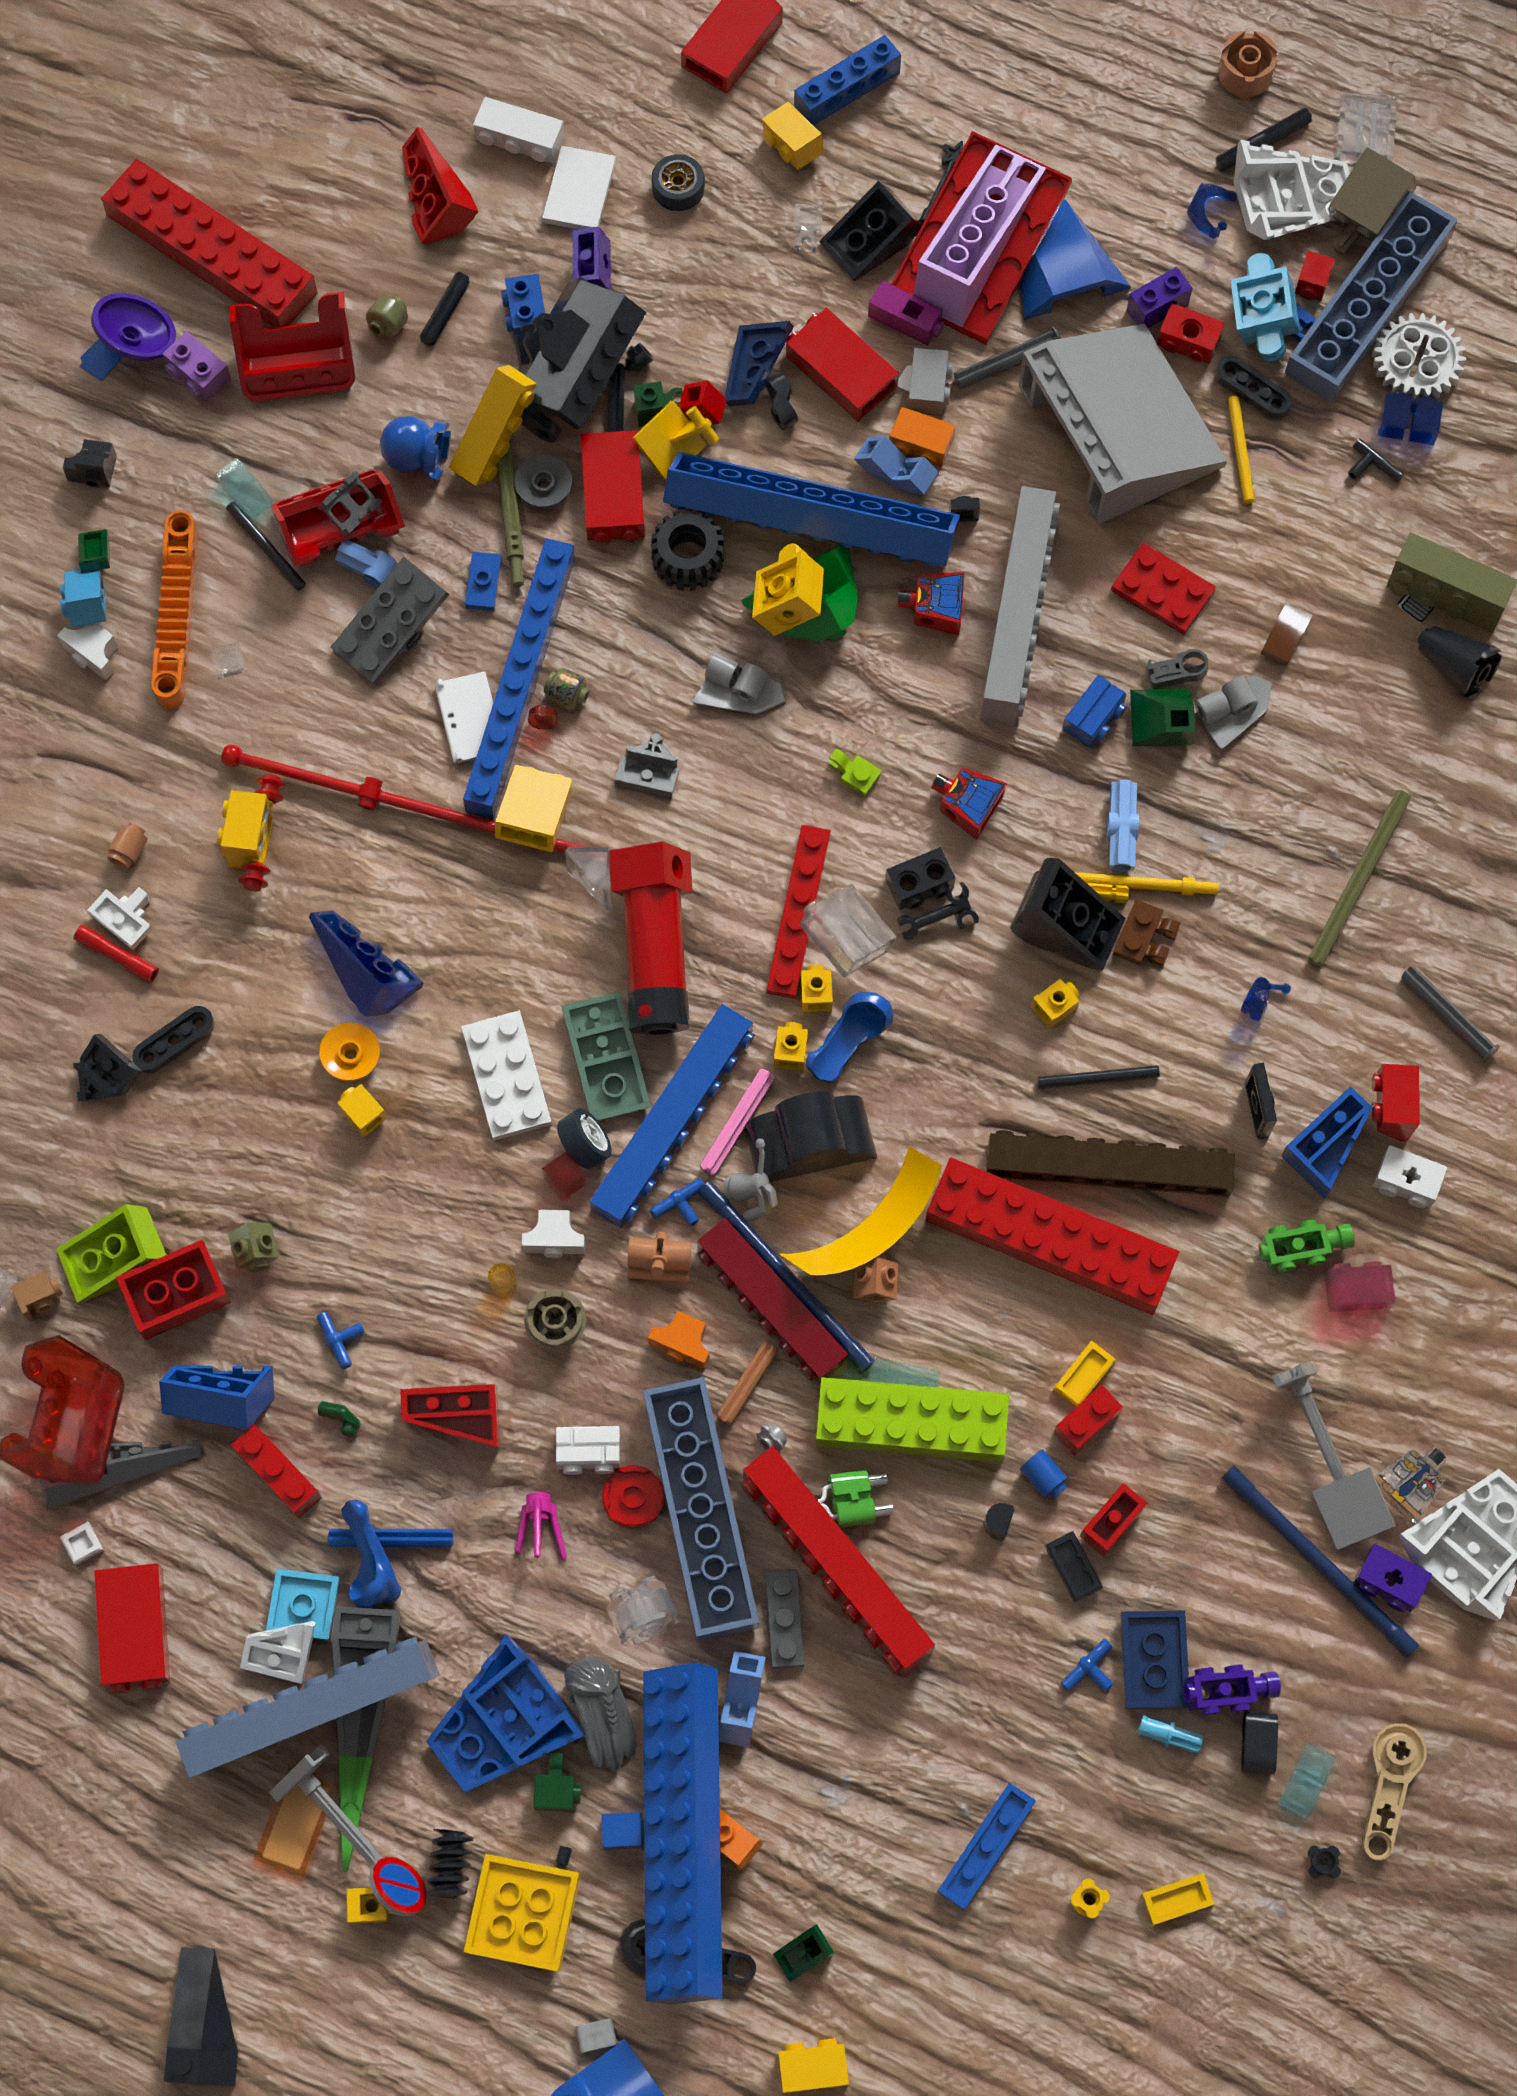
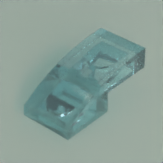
M238 458L214 474L231 499H235L250 519H253L274 503L270 495Z
M1307 1742L1278 1804L1308 1819L1328 1778L1336 1756Z

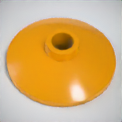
M354 1022L342 1023L330 1029L323 1037L319 1049L320 1060L324 1069L334 1078L343 1081H356L369 1075L377 1066L380 1058L379 1041L373 1031L362 1024ZM349 1051L357 1053L353 1059H347L346 1054Z

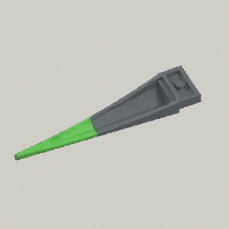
M335 1606L332 1635L334 1669L355 1661L359 1667L365 1664L364 1657L384 1649L387 1650L388 1654L395 1652L393 1645L398 1643L400 1611ZM386 1698L337 1718L340 1805L342 1812L357 1829ZM341 1833L342 1868L347 1872L354 1846Z

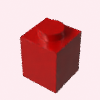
M1308 251L1295 294L1301 295L1308 300L1322 301L1335 258Z
M708 380L684 385L679 408L691 421L686 412L696 406L702 416L708 418L711 425L721 423L727 399Z

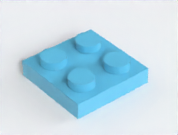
M276 1568L266 1631L313 1621L316 1622L313 1639L330 1642L340 1577Z

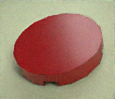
M637 1465L624 1466L616 1470L604 1483L602 1492L604 1510L609 1518L619 1526L630 1529L645 1527L655 1521L663 1509L665 1500L663 1485L659 1478L648 1468Z

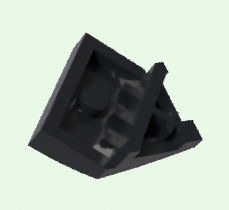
M94 1034L80 1057V1063H73V1068L78 1071L80 1092H77L78 1102L126 1095L142 1072L139 1067L102 1034Z

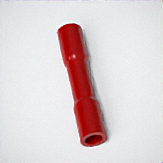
M84 924L77 928L73 937L75 941L94 952L108 957L149 984L156 978L159 971L158 967L137 955H132Z

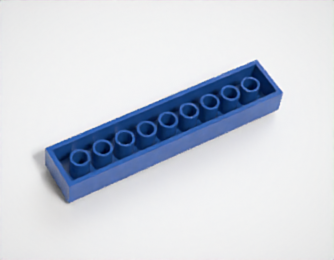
M684 452L677 454L668 469L663 502L670 504L675 509L691 508L704 513L706 516L717 514L726 516L732 522L748 521L754 523L759 528L769 529L774 527L783 529L784 533L790 535H798L800 533L810 535L816 541L832 540L839 542L841 546L847 548L858 546L867 548L869 552L874 554H884V552L894 554L898 559L905 561L916 559L924 561L926 565L931 567L947 565L954 546L960 518L959 514Z
M688 1663L643 1671L646 2001L670 2005L723 1999L718 1668L698 1663Z

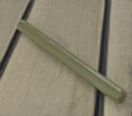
M1403 790L1396 791L1308 957L1310 964L1321 967L1326 960L1411 799L1409 793Z

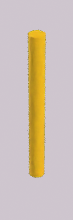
M1231 396L1228 398L1243 502L1251 504L1255 502L1240 401L1238 396Z

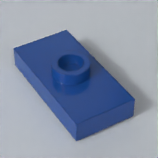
M472 552L465 600L466 609L495 611L502 561L501 554Z

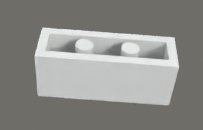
M484 97L473 123L475 140L487 146L494 145L504 148L513 154L520 153L530 156L539 162L554 163L565 136L564 122L562 120L488 97Z

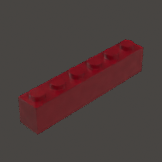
M726 1218L697 1241V1249L699 1250L697 1256L705 1266L710 1267L712 1265L718 1271L719 1275H717V1278L727 1290L733 1288L740 1296L737 1300L748 1313L752 1310L760 1318L758 1321L760 1327L769 1336L773 1333L780 1340L778 1344L780 1349L787 1357L791 1358L794 1356L801 1364L799 1366L800 1371L809 1381L815 1379L820 1385L821 1377H830L848 1361V1353Z

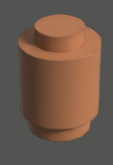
M129 823L128 826L121 825L108 848L109 855L107 859L120 868L129 869L130 865L135 864L148 840L144 835L145 830L133 823Z

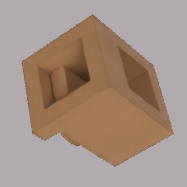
M46 1271L11 1286L20 1310L28 1321L34 1319L33 1312L42 1313L54 1307V1303L60 1301L59 1296L64 1294L58 1279H51Z

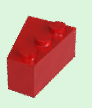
M497 1385L400 1389L401 1418L403 1422L500 1448Z

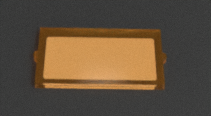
M291 1768L287 1769L285 1776L292 1770ZM317 1778L322 1783L320 1785L322 1789L333 1800L338 1785ZM300 1788L279 1802L275 1801L253 1859L275 1867L277 1872L284 1870L304 1877L327 1815Z

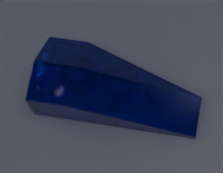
M333 910L310 913L309 919L348 997L366 1017L390 1013L422 988L424 983L400 959H396L395 962L382 953L384 948L377 942L372 944L360 937L361 931Z

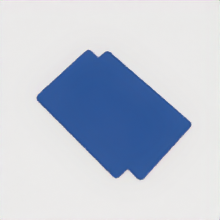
M98 339L80 357L83 360L80 367L97 379L103 380L121 360L122 356L111 351Z

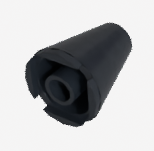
M1437 626L1424 629L1417 640L1419 651L1468 700L1475 698L1483 691L1479 686L1484 680L1487 682L1492 680L1502 659V655L1498 653L1501 650L1496 646Z

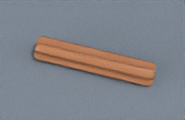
M762 1343L719 1410L717 1418L724 1424L731 1425L777 1354V1348L771 1343Z

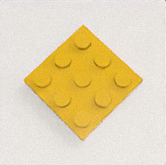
M485 1854L464 1953L560 1972L581 1874L579 1872Z

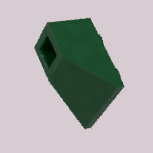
M1189 689L1130 690L1132 746L1192 745L1195 735L1194 703Z

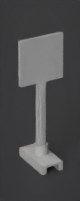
M1310 1361L1296 1365L1294 1370L1275 1374L1272 1378L1277 1388L1290 1385L1294 1397H1298L1334 1481L1331 1484L1316 1489L1312 1493L1337 1550L1396 1525L1371 1468H1366L1350 1476L1346 1475L1310 1393L1312 1388L1308 1378L1318 1373L1314 1362Z

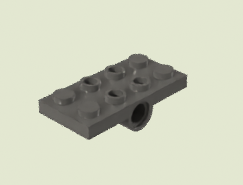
M403 556L330 648L373 684L377 685L402 652H408L417 645L424 633L422 628L449 596V593Z

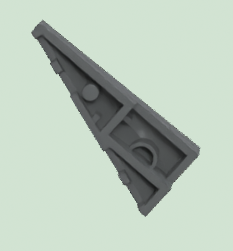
M192 1440V1444L172 1446L171 1441H162L161 1447H143L142 1442L93 1444V1447L73 1450L71 1444L62 1445L61 1450L44 1451L42 1445L33 1446L40 1486L47 1509L201 1456L198 1440Z

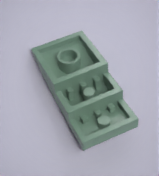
M621 992L561 1006L589 1113L599 1121L650 1108L651 1105L632 1033L629 1031V1021L627 1020Z

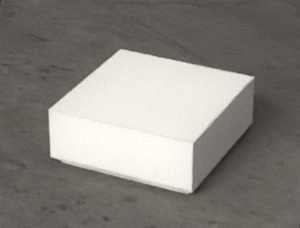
M89 1522L60 1536L75 1566L104 1551Z

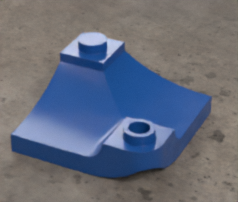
M624 2039L577 2075L559 2086L551 2096L664 2095Z

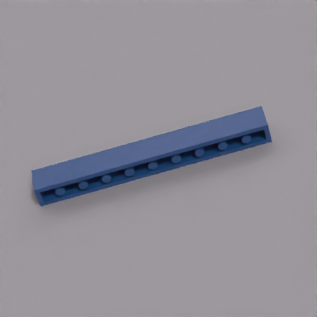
M545 538L465 791L463 802L466 813L493 820L495 818L575 562L574 545Z

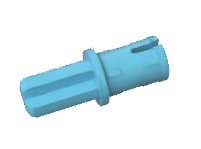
M1144 1715L1137 1733L1138 1736L1165 1743L1164 1747L1171 1745L1193 1753L1199 1752L1203 1741L1202 1735L1175 1727L1174 1722H1171L1169 1725Z

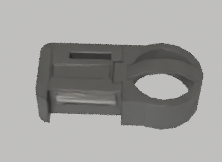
M1190 649L1177 653V658L1156 663H1151L1150 659L1147 662V670L1152 688L1158 689L1203 679L1208 672V658L1206 654L1198 649ZM1192 657L1199 658L1204 662L1195 667H1183V663Z

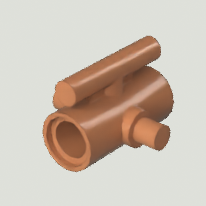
M665 1232L657 1233L654 1239L630 1237L627 1278L689 1283L692 1242L668 1240V1235Z

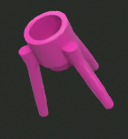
M536 1492L526 1495V1505H522V1517L515 1548L516 1554L521 1553L529 1518V1521L534 1522V1557L537 1559L540 1557L541 1522L548 1521V1516H550L560 1557L562 1560H566L567 1555L557 1518V1505L551 1504L550 1494Z

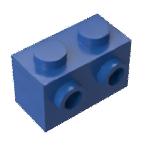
M539 274L505 278L506 290H501L503 307H509L510 315H505L507 332H513L514 341L516 335H521L522 339H524L526 332L521 331L520 327L532 324V321L540 313H545Z

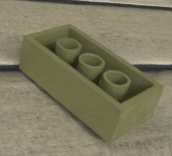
M1410 532L1395 562L1386 586L1391 587L1393 591L1400 595H1409L1418 599L1421 604L1427 607H1436L1445 611L1448 616L1454 619H1463L1493 633L1517 584V579Z

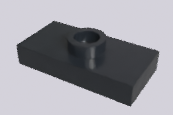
M1074 1531L1044 1546L1074 1603L1103 1588Z

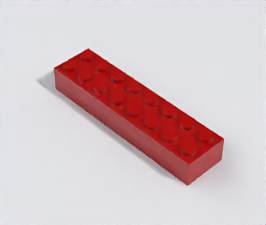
M137 158L101 197L106 216L236 303H248L257 307L260 311L261 319L272 327L289 326L318 293L314 275Z
M952 1157L949 1158L925 1218V1221L1151 1315H1154L1180 1252Z
M774 1446L743 1469L742 1482L744 1486L742 1488L753 1502L757 1499L759 1500L764 1509L762 1513L772 1526L778 1524L784 1533L782 1538L793 1551L798 1548L803 1554L804 1559L802 1562L812 1575L816 1573L820 1575L824 1582L822 1584L823 1589L833 1600L838 1597L843 1604L842 1612L853 1625L857 1622L863 1628L864 1633L862 1636L873 1650L877 1647L881 1650L885 1657L882 1661L894 1675L898 1672L902 1677L906 1676L933 1653L935 1643Z

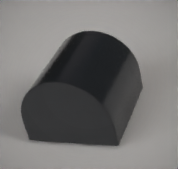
M997 1503L989 1508L984 1520V1528L991 1538L1002 1542L1005 1540L1015 1510L1014 1506Z

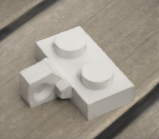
M140 887L129 898L124 895L120 900L106 889L87 910V913L132 951L153 929L149 923L142 919L145 915L143 909L151 898Z

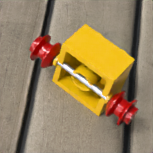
M265 774L263 777L258 778L256 783L261 787V790H257L254 793L230 791L229 800L224 801L222 816L226 818L224 828H219L217 844L222 848L221 854L225 857L228 867L240 868L246 872L245 876L239 877L238 881L243 885L244 889L253 892H259L261 888L268 887V882L263 877L271 872L265 866L274 818L271 807H273V804L283 801L284 797L279 794V790L286 788V784L281 781V778L273 774Z

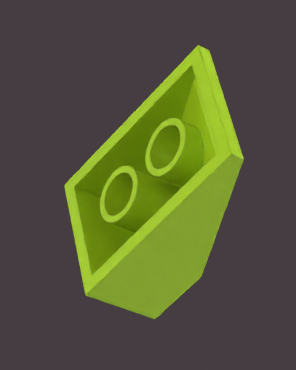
M129 1204L123 1205L56 1249L77 1303H83L119 1288L117 1276L166 1255L148 1208Z

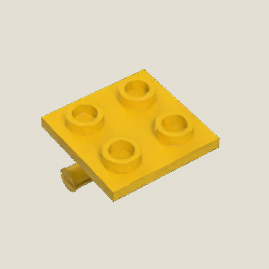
M674 400L670 401L632 438L665 482L668 469L679 452L697 455L707 445L699 435L700 433L711 446L720 439L711 428L710 420L704 418L696 406L686 412V415L691 419L689 421Z

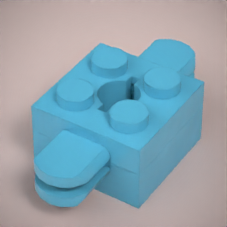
M1258 253L1251 256L1247 261V276L1232 279L1231 288L1237 331L1244 345L1257 343V350L1264 360L1271 362L1279 360L1284 356L1286 350L1284 336L1299 333L1300 327L1294 284L1287 267L1275 269L1269 255Z

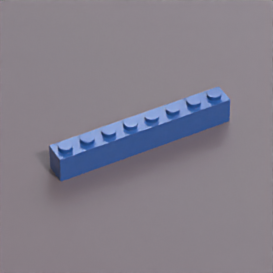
M721 1004L589 1201L592 1211L620 1228L624 1226L626 1221L629 1223L633 1221L640 1208L637 1206L643 1196L647 1198L656 1185V1182L653 1180L659 1171L664 1173L673 1159L670 1156L676 1146L679 1148L683 1146L689 1136L687 1129L692 1122L698 1123L706 1109L703 1105L709 1097L713 1099L722 1086V1083L719 1081L725 1072L730 1074L738 1062L736 1056L741 1048L746 1050L755 1036L752 1033V1021Z

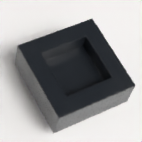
M960 496L956 499H951L949 512L959 514V522L978 521L980 513L979 497Z

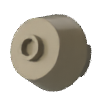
M560 1289L546 1290L536 1295L528 1304L524 1315V1326L528 1336L534 1343L545 1349L560 1350L571 1346L581 1337L586 1326V1312L580 1300L572 1293Z

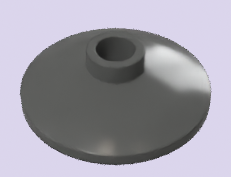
M548 454L535 455L526 459L518 467L514 479L519 497L527 504L538 508H548L561 503L568 496L572 487V475L569 467L558 457ZM542 483H547L549 485L546 488L539 487V485Z

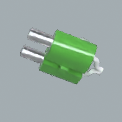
M866 1470L828 1475L827 1485L822 1490V1497L817 1499L820 1504L826 1500L828 1490L829 1499L832 1500L833 1504L831 1508L832 1514L827 1505H821L840 1528L875 1524L876 1517L894 1514L892 1504L874 1506L873 1498L870 1497L871 1486L888 1483L886 1473L868 1476Z

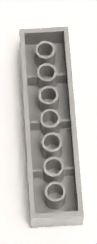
M1026 486L1021 487L980 717V721L1015 727L1016 717L1023 716L1060 503H1055L1056 491Z

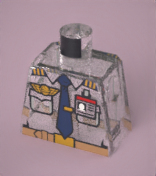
M1432 1447L1424 1457L1412 1449L1375 1476L1384 1499L1411 1525H1414L1423 1516L1446 1481L1437 1470L1447 1461V1458L1435 1447Z

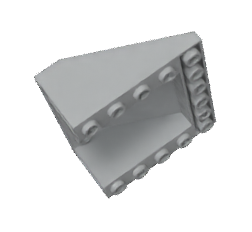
M1145 324L1051 340L1023 352L1018 386L1031 408L1047 401L1049 402L1091 474L1086 503L1099 524L1226 466L1227 460Z

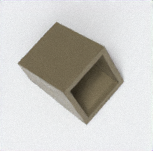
M1366 147L1329 205L1330 212L1333 213L1332 218L1343 225L1349 222L1357 227L1355 231L1368 240L1371 237L1376 238L1410 191L1412 193L1415 191V175Z

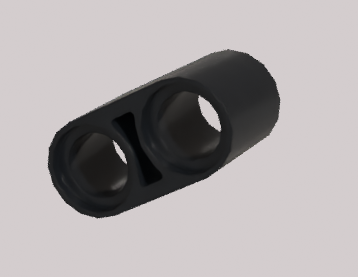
M1244 1711L1241 1771L1244 1773L1275 1775L1278 1748V1714Z

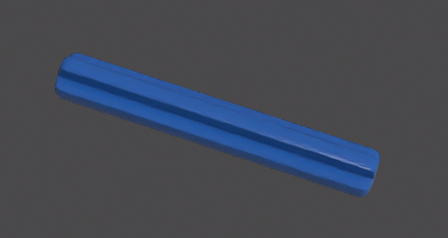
M350 1529L329 1530V1546L358 1547ZM374 1529L382 1547H452L454 1541V1534L451 1529Z

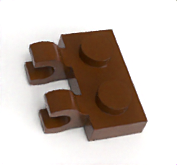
M1136 899L1114 948L1113 955L1140 966L1144 958L1164 966L1169 948L1150 943L1155 932L1175 940L1180 922L1169 918L1163 919V909Z

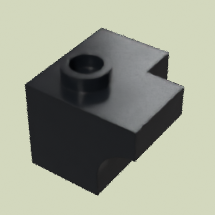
M84 439L81 451L73 457L64 459L63 470L67 481L84 483L93 488L100 486L110 487L117 459L113 444Z

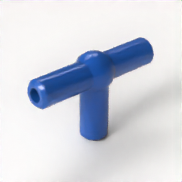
M698 1178L684 1188L673 1191L668 1198L650 1208L652 1217L657 1219L676 1207L689 1226L696 1224L699 1219L686 1200L697 1194L705 1185L703 1180Z
M327 1312L318 1314L317 1320L326 1337V1344L332 1349L341 1369L351 1367L352 1361L343 1343L363 1335L365 1331L362 1324L357 1323L337 1332Z
M1102 1639L1087 1656L1080 1658L1078 1665L1062 1680L1061 1685L1063 1688L1071 1691L1087 1674L1103 1691H1107L1113 1685V1682L1096 1664L1112 1649L1111 1643L1106 1639Z

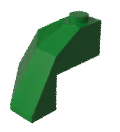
M837 545L813 558L815 562L824 568L821 612L819 616L782 632L788 637L818 642L829 637L831 641H834L847 633L845 628L854 622L858 594L849 548ZM754 591L741 600L743 605L752 612Z

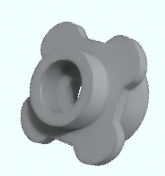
M774 1424L769 1426L762 1425L760 1427L761 1431L756 1433L759 1445L764 1451L774 1446L780 1454L779 1450H782L787 1443L784 1433Z

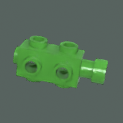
M1316 1220L1300 1222L1298 1224L1299 1228L1287 1230L1285 1225L1276 1226L1268 1229L1269 1234L1264 1235L1262 1243L1259 1244V1254L1262 1262H1267L1268 1270L1278 1269V1272H1287L1295 1269L1296 1265L1308 1263V1266H1318L1326 1263V1259H1329L1333 1248L1339 1247L1341 1250L1354 1248V1234L1349 1223L1338 1225L1336 1229L1328 1231L1326 1230L1325 1223L1317 1224ZM1305 1243H1312L1315 1246V1250L1308 1251L1305 1248ZM1275 1249H1283L1285 1256L1278 1257Z

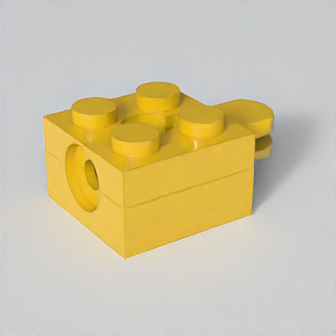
M791 543L785 546L779 552L778 562L756 571L752 618L775 636L819 616L821 612L824 568L809 557L797 544Z

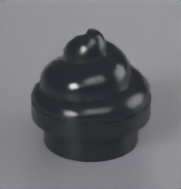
M640 342L636 346L631 345L627 350L625 370L638 372L641 370L646 371L651 367L650 363L654 361V358Z

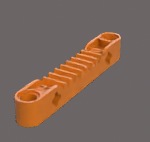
M182 510L170 513L165 521L162 555L163 576H161L162 587H160L161 598L159 597L158 630H156L157 640L155 641L156 648L153 656L151 679L152 691L156 701L161 707L166 709H174L180 706L185 697L198 545V531L191 514ZM181 527H187L184 532H176ZM174 687L173 691L162 693L164 688Z

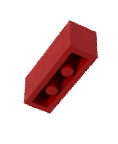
M255 1424L231 1444L239 1457L298 1519L322 1498L318 1490Z

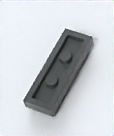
M797 1570L765 1572L772 1669L804 1667Z

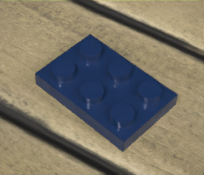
M1185 1610L1121 1612L1125 1710L1189 1708L1188 1703L1185 1702L1183 1697L1184 1679L1189 1677Z

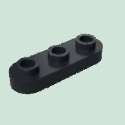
M1227 356L1219 361L1216 369V378L1220 384L1270 418L1280 419L1289 413L1292 399L1286 390L1237 357ZM1231 372L1234 376L1229 377L1225 373ZM1255 388L1257 392L1253 393L1250 392L1248 389ZM1272 404H1278L1280 408H1274Z
M194 1006L182 1013L135 1047L132 1055L135 1065L143 1073H154L213 1031L214 1018L211 1012L203 1006ZM199 1020L205 1022L201 1028L194 1027V1024ZM172 1038L180 1039L177 1045L169 1044ZM147 1056H155L151 1063L144 1062Z

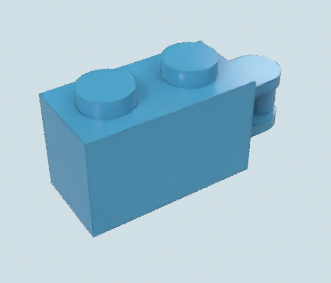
M73 568V571L64 572L65 584H60L62 596L60 604L63 617L69 616L71 627L106 622V596L100 570L81 573L80 569Z

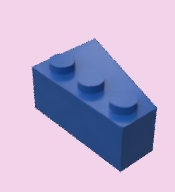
M1350 1086L1286 1146L1281 1157L1325 1199L1373 1107Z
M173 1366L159 1381L163 1414L173 1415L177 1418L199 1420L207 1424L230 1426L234 1429L248 1430L275 1398L273 1366H262V1371H243V1366H233L232 1371H214L213 1366Z

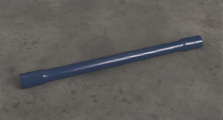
M712 1181L706 1183L699 1190L698 1194L715 1213L729 1221L848 1353V1359L861 1373L867 1371L875 1363L871 1355L858 1341L854 1340L736 1211L730 1204L729 1199Z
M1235 1465L1226 1472L1221 1479L1237 1495L1245 1499L1368 1618L1406 1659L1419 1647V1644L1400 1625L1394 1623L1267 1500Z

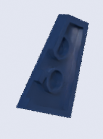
M790 321L739 326L725 392L726 404L728 406L751 405L755 403L794 328Z

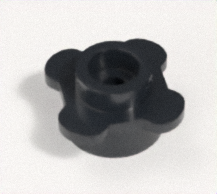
M1312 1846L1309 1848L1307 1854L1311 1858V1867L1308 1872L1312 1878L1317 1879L1320 1876H1329L1335 1879L1340 1875L1341 1869L1338 1867L1340 1851L1337 1847L1330 1846L1329 1848L1320 1849L1318 1846ZM1322 1859L1327 1860L1326 1865H1322Z

